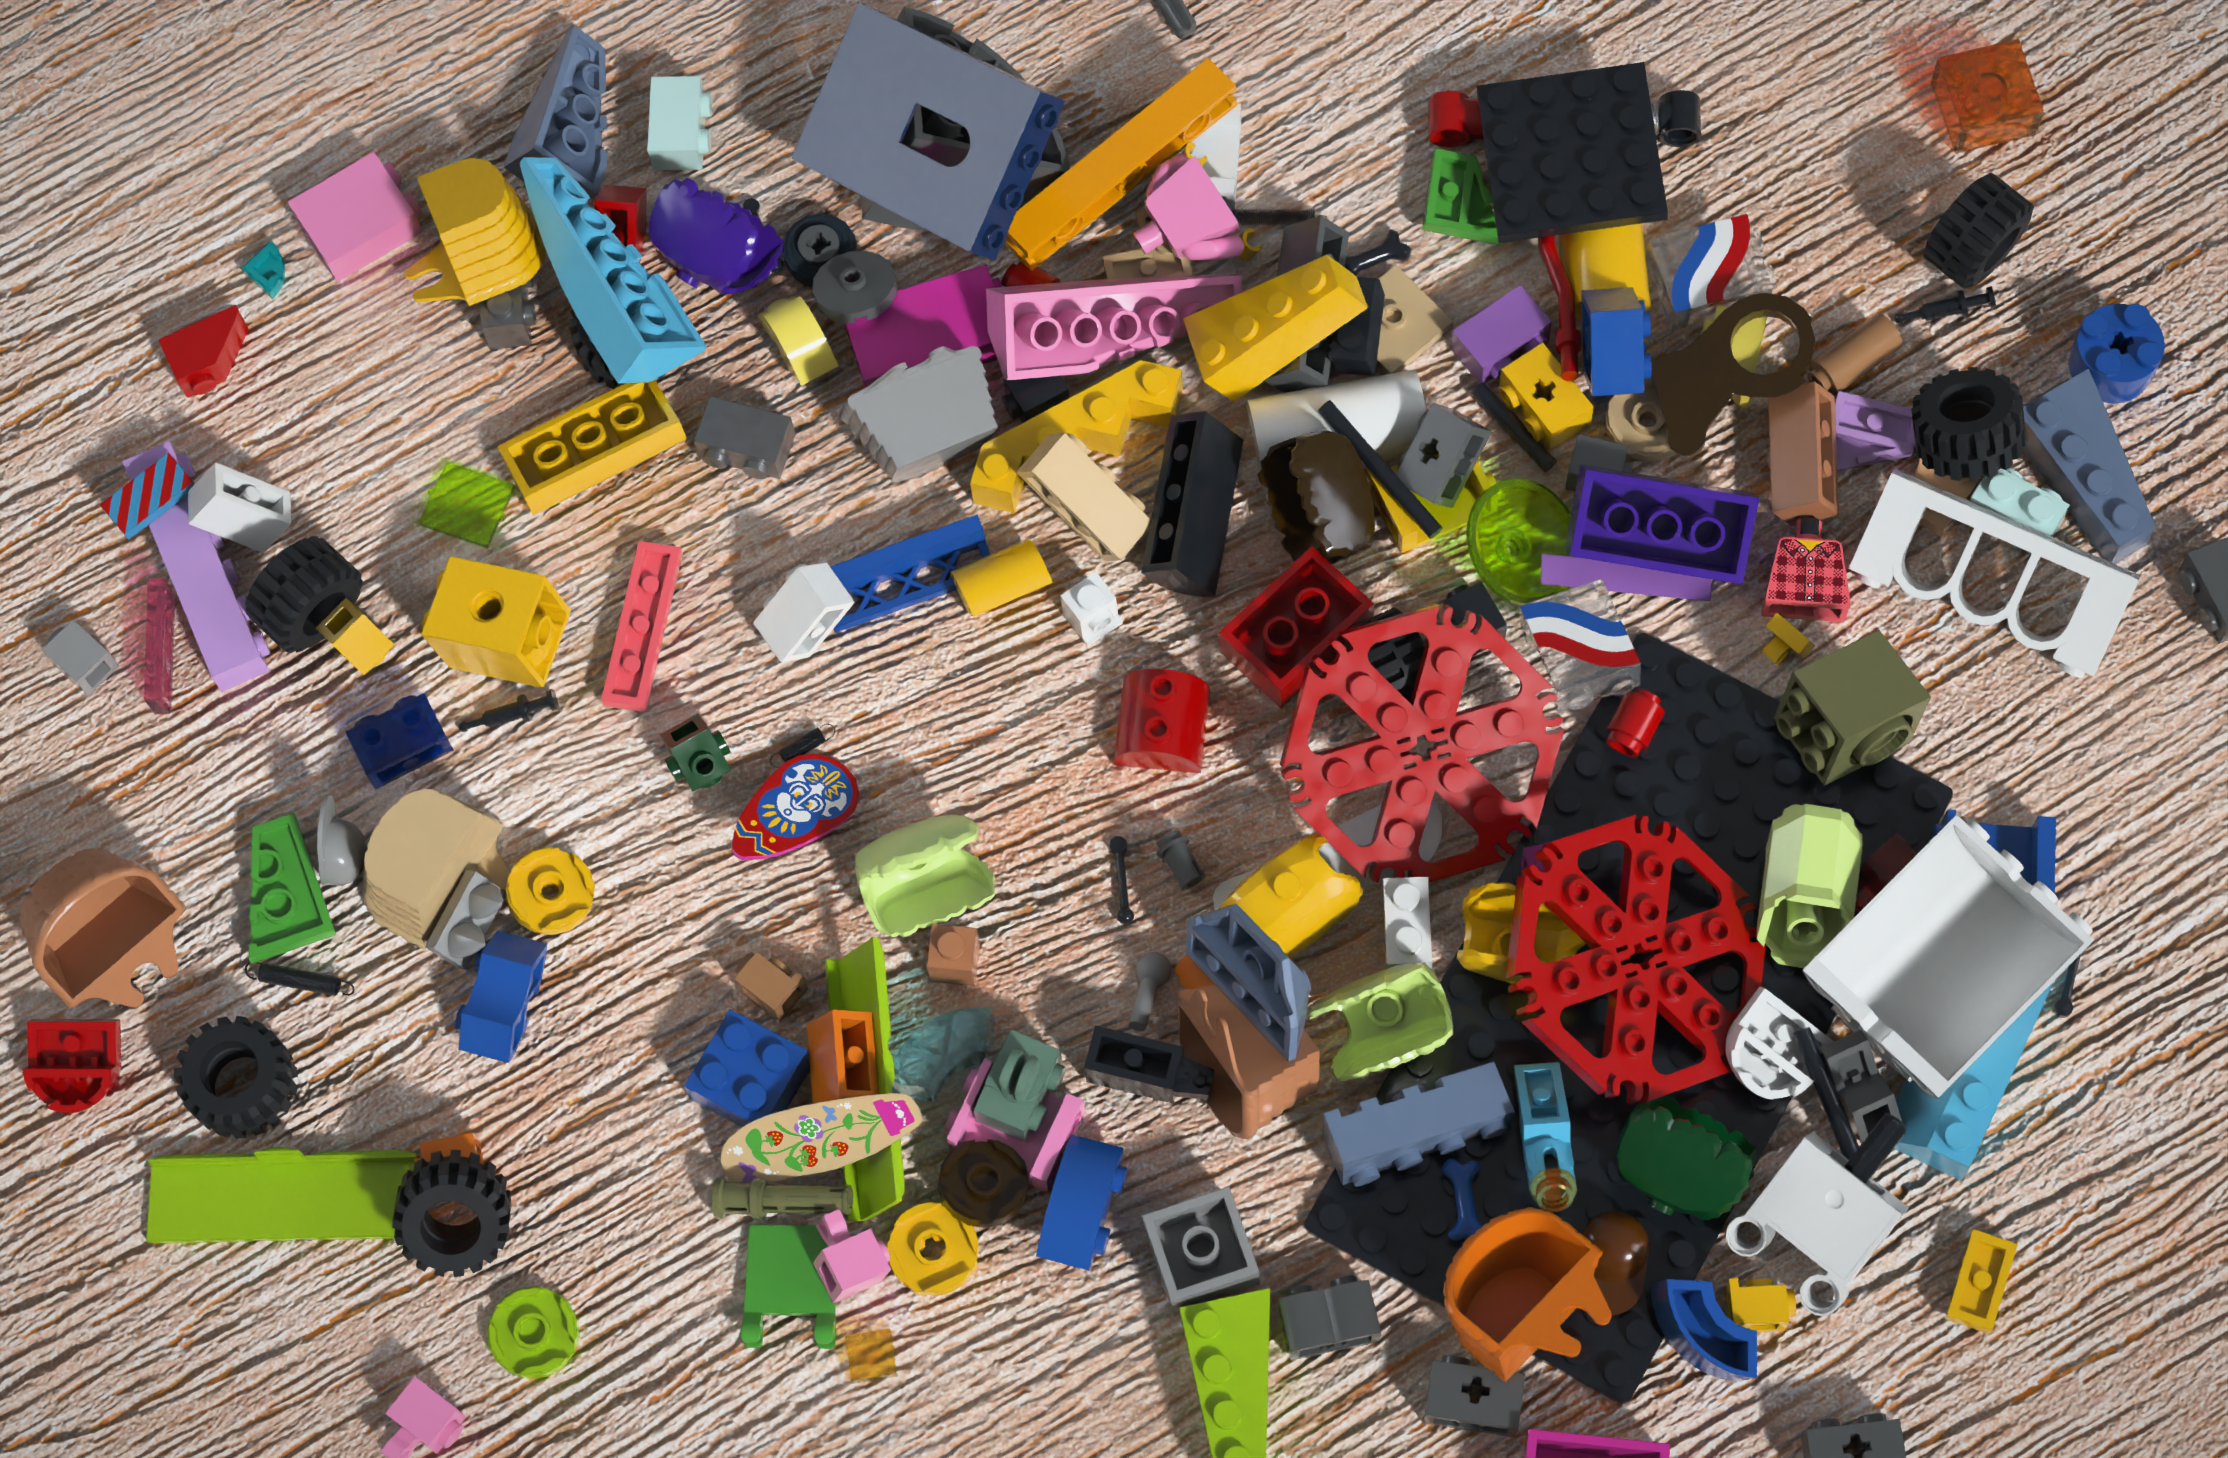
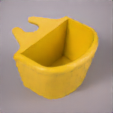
M469 158L416 177L441 240L436 248L406 269L404 275L407 280L417 279L429 272H440L443 275L441 280L435 285L415 291L413 293L415 302L461 299L471 306L524 285L536 275L545 261L546 249L535 217L496 166L484 159Z

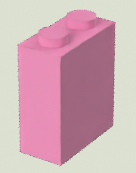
M375 152L368 154L288 201L297 222L336 282L341 281L423 232L417 219L418 216L423 214L419 205L410 192L405 195L401 193L397 186L402 181L390 162L382 164Z

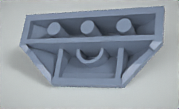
M1238 904L1188 919L1185 953L1288 1062L1296 1059L1307 1017L1308 997L1311 990L1310 981L1305 971L1297 967L1282 951L1278 943L1271 940Z

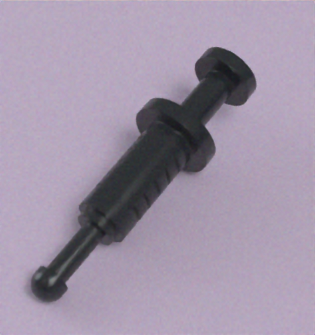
M1992 286L1986 287V293L1965 298L1963 290L1956 291V297L1922 304L1918 311L1905 314L1897 313L1894 320L1896 323L1901 324L1903 321L1919 317L1922 320L1928 321L1959 313L1962 318L1968 317L1967 308L1989 304L1990 308L1996 307Z
M553 689L546 690L545 697L528 701L527 697L521 694L517 696V702L487 710L482 714V718L461 722L459 730L467 732L468 729L481 725L491 728L521 718L525 722L532 721L533 711L549 706L552 711L558 710V699Z

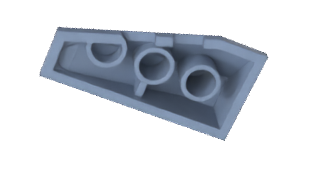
M575 25L571 26L565 34L514 134L504 168L524 182L519 164L523 157L557 158L587 192L590 198L598 195L607 167V151L602 149V131L607 129V116L601 115V94L606 92L605 48Z

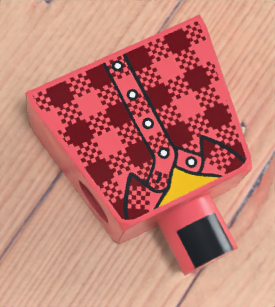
M1798 519L1796 521L1795 537H1781L1778 540L1761 616L1774 617L1778 613L1783 618L1845 622L1850 607V596L1842 544L1837 540L1822 539V522L1819 519Z

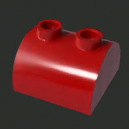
M1143 669L1128 673L1123 680L1114 765L1201 773L1210 686L1204 680L1194 675L1175 670Z

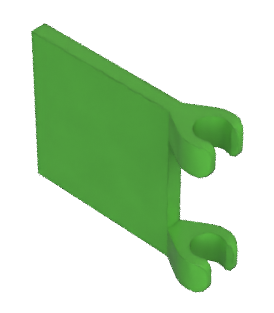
M749 1225L744 1313L741 1326V1338L746 1348H760L762 1346L763 1315L816 1316L814 1338L818 1348L832 1349L835 1347L837 1302L832 1303L813 1264L820 1252L828 1247L816 1227L817 1225Z

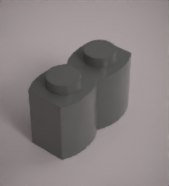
M1350 1275L1332 1280L1330 1282L1331 1287L1323 1290H1313L1311 1285H1301L1285 1291L1286 1297L1278 1299V1310L1290 1360L1313 1357L1335 1350L1350 1349L1380 1341L1381 1330L1369 1280L1358 1281L1357 1276Z

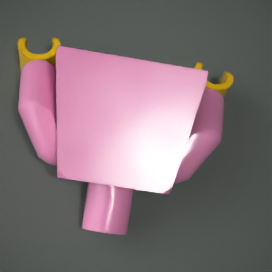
M1192 142L1188 143L1181 154H1177L1157 166L1146 189L1147 198L1144 201L1145 209L1152 221L1132 233L1145 255L1166 242L1176 258L1185 256L1190 260H1222L1238 256L1243 260L1251 259L1262 250V246L1252 247L1247 242L1248 239L1256 234L1255 230L1248 228L1239 236L1235 235L1240 232L1239 222L1203 169V165L1208 159L1207 156H1204L1202 159H1197L1196 156L1192 157L1191 154L1196 145Z

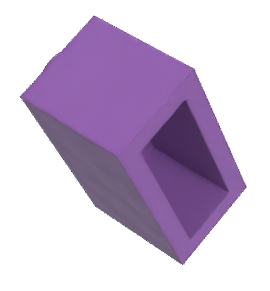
M1519 285L1452 331L1451 350L1479 384L1482 382L1487 383L1491 379L1497 381L1500 380L1502 368L1541 343H1544L1545 346L1548 345L1552 322L1525 289Z

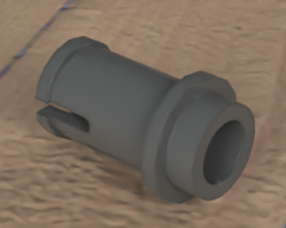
M1174 831L1165 835L1156 843L1159 848L1157 855L1159 858H1165L1181 890L1189 889L1204 880L1206 874L1201 870L1187 846L1190 841L1188 837L1182 836L1180 831Z

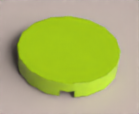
M539 1286L519 1288L503 1297L496 1306L497 1309L494 1311L492 1319L490 1317L487 1326L488 1347L496 1362L514 1376L529 1380L548 1377L564 1368L575 1354L580 1338L578 1318L570 1303L554 1291Z

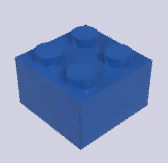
M1633 287L1581 290L1583 374L1592 396L1644 393V379H1651L1652 376L1650 353H1646V346L1643 341V337H1650L1651 335L1650 313L1645 311L1644 300H1638Z
M729 1009L685 1083L684 1088L692 1101L744 1127L756 1119L788 1109L810 1071L809 1053L803 1047Z

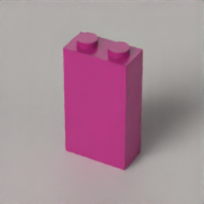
M987 264L904 288L897 291V296L891 306L879 316L867 320L865 316L855 318L856 323H844L864 388L871 385L895 365L905 362L907 365L906 369L914 367L928 359L931 351L943 346L952 350L976 346L981 351L982 357L980 361L982 364L998 360L988 334L986 288L1002 287L999 277L991 279Z

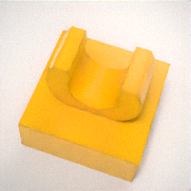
M1778 613L1766 625L1777 636L1769 642L1762 653L1778 666L1787 658L1792 649L1805 658L1815 647V644Z

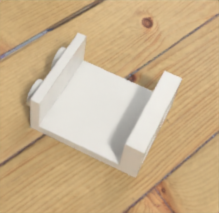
M1237 103L1236 107L1192 141L1196 147L1191 154L1192 157L1196 156L1197 159L1207 156L1208 159L1203 165V169L1229 209H1232V211L1234 209V212L1241 136V103Z

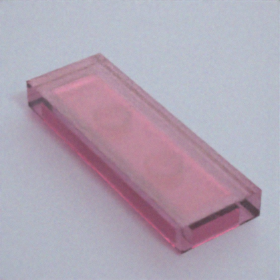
M149 578L147 586L144 701L155 715L170 714V711H172L175 594L163 578Z

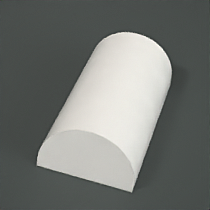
M1412 369L1246 400L1259 470H1261L1260 461L1267 455V451L1271 446L1310 432L1324 430L1335 432L1318 412L1319 408L1329 400L1336 405L1384 461L1400 459L1402 454L1410 448L1418 432V423L1426 412L1423 391L1416 370Z

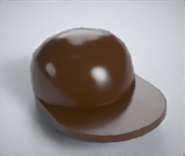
M1606 1211L1594 1216L1584 1227L1582 1234L1603 1251L1598 1266L1595 1268L1594 1278L1612 1315H1618L1631 1309L1642 1295L1649 1255V1242L1643 1225L1632 1215L1621 1211Z

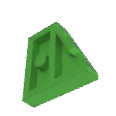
M1435 148L1431 160L1422 230L1501 246L1502 243H1498L1495 218L1492 210V197L1489 189L1483 184V173L1476 156Z

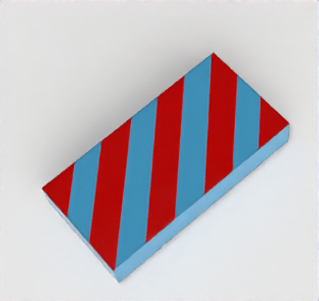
M168 452L107 498L100 506L129 540L185 498L195 483Z

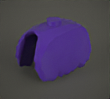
M689 178L683 181L675 179L663 187L654 204L649 220V236L654 247L669 262L679 268L675 275L695 288L698 287L700 282L711 286L719 294L745 292L749 288L757 287L758 283L766 280L770 272L778 266V258L783 250L784 242L782 238L778 237L772 226L767 224L762 227L760 218L752 215L749 209L741 208L738 203L726 202L725 196L715 190L713 192L699 190L698 184Z

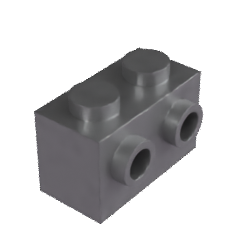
M533 278L524 285L479 302L481 329L490 350L532 345L531 326L536 325V312L533 300H529L528 288L533 287Z

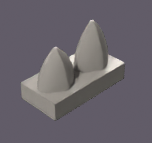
M466 870L425 948L456 968L467 970L475 953L485 947L484 936L496 913L502 907L506 891L478 872Z

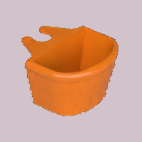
M1528 1207L1510 1211L1505 1215L1491 1219L1489 1223L1484 1224L1475 1234L1470 1235L1463 1242L1462 1247L1454 1255L1453 1262L1448 1266L1445 1274L1444 1304L1451 1324L1456 1329L1460 1343L1467 1351L1471 1352L1475 1359L1493 1371L1504 1383L1538 1348L1568 1357L1577 1356L1581 1351L1580 1342L1564 1333L1560 1325L1576 1308L1586 1311L1594 1322L1599 1325L1608 1324L1612 1317L1607 1302L1594 1278L1595 1268L1598 1266L1603 1251L1583 1234L1578 1233L1568 1222L1563 1221L1562 1218L1550 1211Z

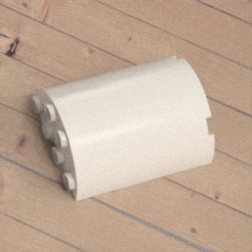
M1958 815L1803 969V973L1816 992L1834 1004L1831 1009L1853 1032L1862 1030L1869 1040L1871 1049L1907 1081L1911 1082L1914 1080L1925 1094L1935 1099H1938L2094 941L2090 936L2093 932L2092 928L2079 915L2074 912L2069 916L2065 914L2055 904L2058 901L2057 896L2040 881H2037L2033 886L2029 884L2020 874L2024 867L2012 854L2006 850L1999 854L1986 842L1990 837L1978 823L1972 819L1965 823Z

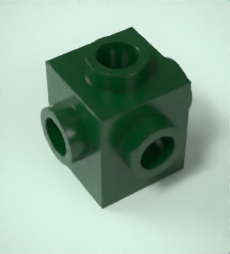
M699 714L660 734L671 755L664 759L668 769L676 782L684 779L692 791L715 785L722 779V775L731 771L724 757L731 753L727 743L719 730L711 733L709 727Z

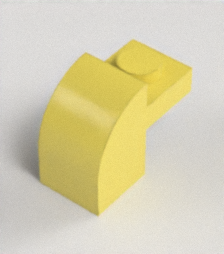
M801 296L776 300L768 306L766 311L757 315L763 329L776 343L789 372L801 386L839 366L818 322Z

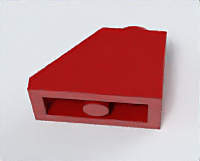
M606 184L594 200V209L601 214H606L616 225L612 232L625 247L633 244L642 255L646 232L647 188Z
M236 305L158 339L173 374L187 398L193 395L206 394L212 391L217 384L227 380L249 330Z

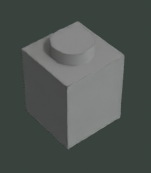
M71 620L65 627H60L54 631L49 637L47 645L41 649L52 664L88 697L119 667L110 653L74 620Z

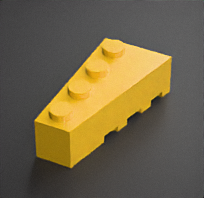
M1325 255L1183 318L1203 381L1235 402L1366 310L1368 306L1357 276L1329 255Z

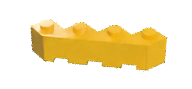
M1140 360L983 444L970 482L974 504L1015 513L1025 482L1016 472L1049 434L1070 433L1080 439L1089 450L1120 457L1131 419L1168 428L1171 415L1177 414L1183 393L1182 370Z

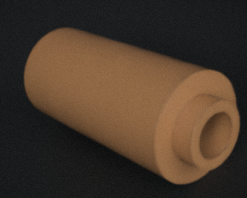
M1875 313L1812 360L1809 368L1810 373H1808L1809 382L1815 381L1832 395L1836 396L1838 391L1846 389L1900 349L1903 344L1900 333L1886 316L1881 313Z

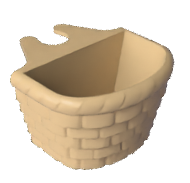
M423 788L420 791L415 790L400 798L398 803L393 804L380 819L379 824L375 827L367 844L368 848L365 852L363 898L369 913L373 915V920L380 926L387 927V930L393 934L402 936L404 940L416 944L419 948L426 949L427 941L466 870L478 872L506 891L507 880L511 871L497 849V840L504 824L473 806L436 790ZM493 919L486 934H492L497 930L498 925L495 919Z

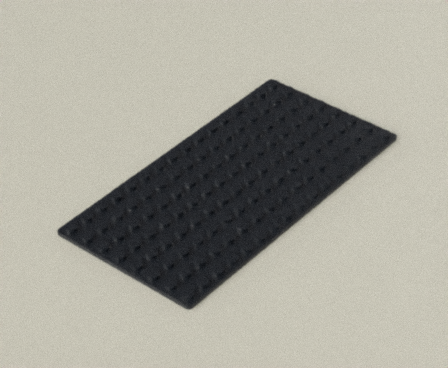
M1640 633L1632 643L1640 663L1618 667L1546 794L1537 829L1531 823L1529 824L1528 828L1532 835L1529 838L1523 835L1497 883L1503 882L1517 885V878L1522 876L1521 859L1523 848L1549 843L1636 815V819L1648 816V830L1652 835L1655 834V826L1663 821L1669 822L1670 828L1676 825L1750 895V897L1737 901L1735 904L1741 906L1746 903H1754L1756 909L1744 915L1746 925L1754 928L1757 927L1766 860V845L1772 821L1782 816L1784 809L1791 805L1810 804L1841 809L1843 812L1849 813L1854 819L1855 827L1862 834L1863 847L1854 911L1855 917L1928 844L1933 835L1934 825L1939 824L1953 797V791L1949 786L1889 756L1873 765L1863 766L1824 786L1817 775L1811 773L1805 767L1801 754L1789 739L1784 738L1779 732L1774 716L1781 701L1646 633ZM1637 689H1644L1660 698L1661 702L1659 705L1665 710V714L1647 749L1641 750L1638 757L1633 758L1623 755L1607 745L1606 739L1609 734L1606 729L1626 692H1636ZM1610 842L1582 851L1578 856L1579 869L1618 906L1624 845L1620 842ZM1676 859L1672 864L1666 924L1713 909L1718 903V894L1715 888L1683 859ZM1757 936L1750 938V942L1758 941ZM1653 937L1646 939L1647 943L1654 941ZM1464 941L1461 944L1459 950H1463ZM1585 944L1576 954L1591 950V948ZM1766 945L1762 987L1826 1035L1837 1015L1831 1009L1834 1004L1816 992L1803 973L1804 968L1778 964L1772 958L1771 950ZM1653 951L1646 954L1634 953L1629 959L1621 962L1622 966L1629 963L1641 964L1646 958L1654 955ZM1730 951L1683 967L1723 1007L1732 1012L1739 1009L1744 963L1740 955ZM1456 953L1440 981L1451 1010L1453 1035L1444 1045L1435 1048L1433 1052L1419 1055L1415 1059L1391 1068L1375 1097L1378 1101H1383L1386 1104L1392 1102V1098L1402 1089L1415 1085H1425L1427 1091L1436 1089L1434 1083L1441 1077L1494 1062L1515 1111L1513 1123L1507 1125L1508 1130L1494 1138L1483 1139L1482 1135L1465 1140L1466 1145L1453 1153L1440 1155L1438 1150L1422 1156L1423 1161L1412 1168L1398 1171L1395 1166L1379 1172L1380 1177L1377 1180L1363 1186L1356 1187L1353 1182L1342 1186L1335 1168L1305 1220V1230L1309 1234L1445 1308V1296L1443 1294L1444 1282L1446 1281L1445 1274L1448 1266L1453 1262L1454 1255L1467 1239L1464 1238L1456 1242L1448 1236L1458 1219L1454 1186L1451 1180L1442 1173L1444 1163L1450 1158L1457 1160L1461 1164L1472 1160L1481 1164L1480 1171L1473 1178L1472 1190L1476 1216L1483 1225L1489 1223L1491 1219L1505 1215L1510 1211L1532 1207L1554 1213L1562 1218L1563 1221L1573 1226L1578 1233L1582 1234L1584 1227L1594 1216L1606 1211H1621L1632 1215L1643 1225L1649 1242L1644 1289L1638 1302L1628 1311L1612 1315L1610 1322L1606 1325L1595 1323L1586 1311L1576 1308L1560 1327L1564 1333L1580 1342V1353L1575 1357H1568L1538 1348L1531 1355L1619 1404H1627L1633 1397L1665 1337L1653 1310L1650 1284L1665 1279L1695 1280L1735 1204L1732 1205L1729 1212L1722 1213L1720 1217L1712 1218L1708 1221L1701 1220L1691 1214L1680 1213L1674 1210L1672 1215H1667L1651 1207L1647 1203L1649 1196L1641 1193L1623 1178L1616 1162L1618 1139L1628 1117L1636 1105L1639 1104V1101L1633 1104L1626 1103L1627 1089L1623 1084H1620L1619 1096L1609 1099L1605 1098L1604 1093L1598 1095L1521 1023L1537 1016L1536 1012L1525 1016L1518 1015L1516 1012L1517 1009L1528 1004L1529 999L1526 992L1517 990L1509 993L1508 987L1512 983L1463 968L1456 959ZM1657 964L1656 968L1663 967V964ZM1609 993L1566 1007L1560 1014L1563 1028L1597 1058H1602ZM1657 1011L1652 1064L1655 1070L1660 1074L1668 1075L1698 1064L1703 1057L1702 1053ZM1559 1062L1570 1118V1143L1574 1161L1576 1191L1570 1199L1564 1201H1545L1544 1203L1535 1201L1529 1191L1519 1126V1105L1514 1081V1065ZM1731 1071L1657 1099L1662 1100L1666 1096L1672 1097L1679 1102L1681 1109H1697L1699 1114H1710L1714 1121L1722 1122L1726 1126L1728 1134L1735 1130L1742 1132L1747 1141L1757 1148L1754 1170L1793 1096L1773 1098L1772 1100L1756 1095L1748 1090Z

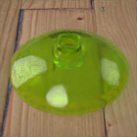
M1523 478L1500 481L1487 488L1477 498L1471 508L1467 521L1468 551L1476 572L1486 586L1497 596L1512 604L1521 606L1535 602H1552L1569 590L1570 587L1541 584L1542 554L1573 557L1565 551L1571 513L1564 502L1544 485Z

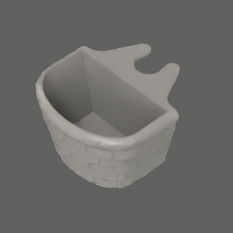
M944 346L931 351L929 358L922 363L906 369L907 365L905 362L895 365L871 385L849 396L842 410L841 419L847 426H850L855 438L861 439L865 449H869L873 459L878 461L882 471H886L892 483L919 476L957 460L978 449L993 436L998 426L993 417L995 412L990 403L992 398L987 390L989 385L984 376L986 371L980 361L982 354L978 347L970 346L961 350H952Z

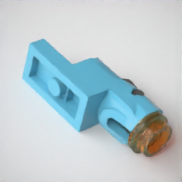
M1560 1063L1514 1065V1081L1519 1105V1126L1530 1195L1543 1210L1550 1212L1562 1211L1573 1202L1577 1192L1570 1143V1118Z

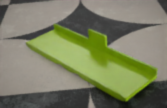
M872 937L839 960H825L829 1011L833 1009L872 1012L879 1094L892 1093L895 1071L893 1057L888 1048L891 1026L885 959L879 937ZM901 1139L869 1157L842 1167L843 1185H851L853 1189V1208H851V1214L846 1215V1221L865 1222L902 1201L905 1183Z
M271 1147L261 1151H254V1155L243 1153L165 1155L148 1159V1164L151 1166L146 1242L172 1244L395 1239L393 1215L398 1187L401 1186L402 1177L407 1170L413 1172L415 1158H420L417 1153L405 1150L328 1151L304 1155L300 1150L293 1148Z

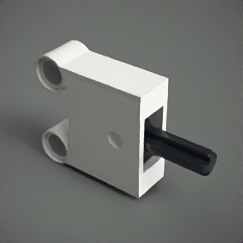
M1885 1114L1849 1160L1814 1132L1807 1135L1750 1209L1744 1211L1729 1223L1726 1229L1728 1246L1740 1256L1750 1257L1757 1255L1773 1241L1775 1231H1777L1822 1267L1807 1278L1800 1288V1300L1804 1308L1818 1316L1833 1313L1845 1302L1849 1294V1284L1909 1209L1907 1205L1871 1178L1906 1134V1126L1898 1118ZM1743 1222H1751L1759 1228L1761 1233L1759 1243H1750L1744 1239L1741 1233ZM1816 1281H1825L1833 1287L1835 1292L1834 1301L1824 1302L1816 1296L1814 1291Z

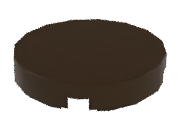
M987 1139V1142L966 1141L951 1150L941 1164L938 1182L942 1204L949 1213L968 1226L983 1228L1004 1224L1016 1216L1027 1200L1029 1186L1025 1161L1015 1149L999 1140Z

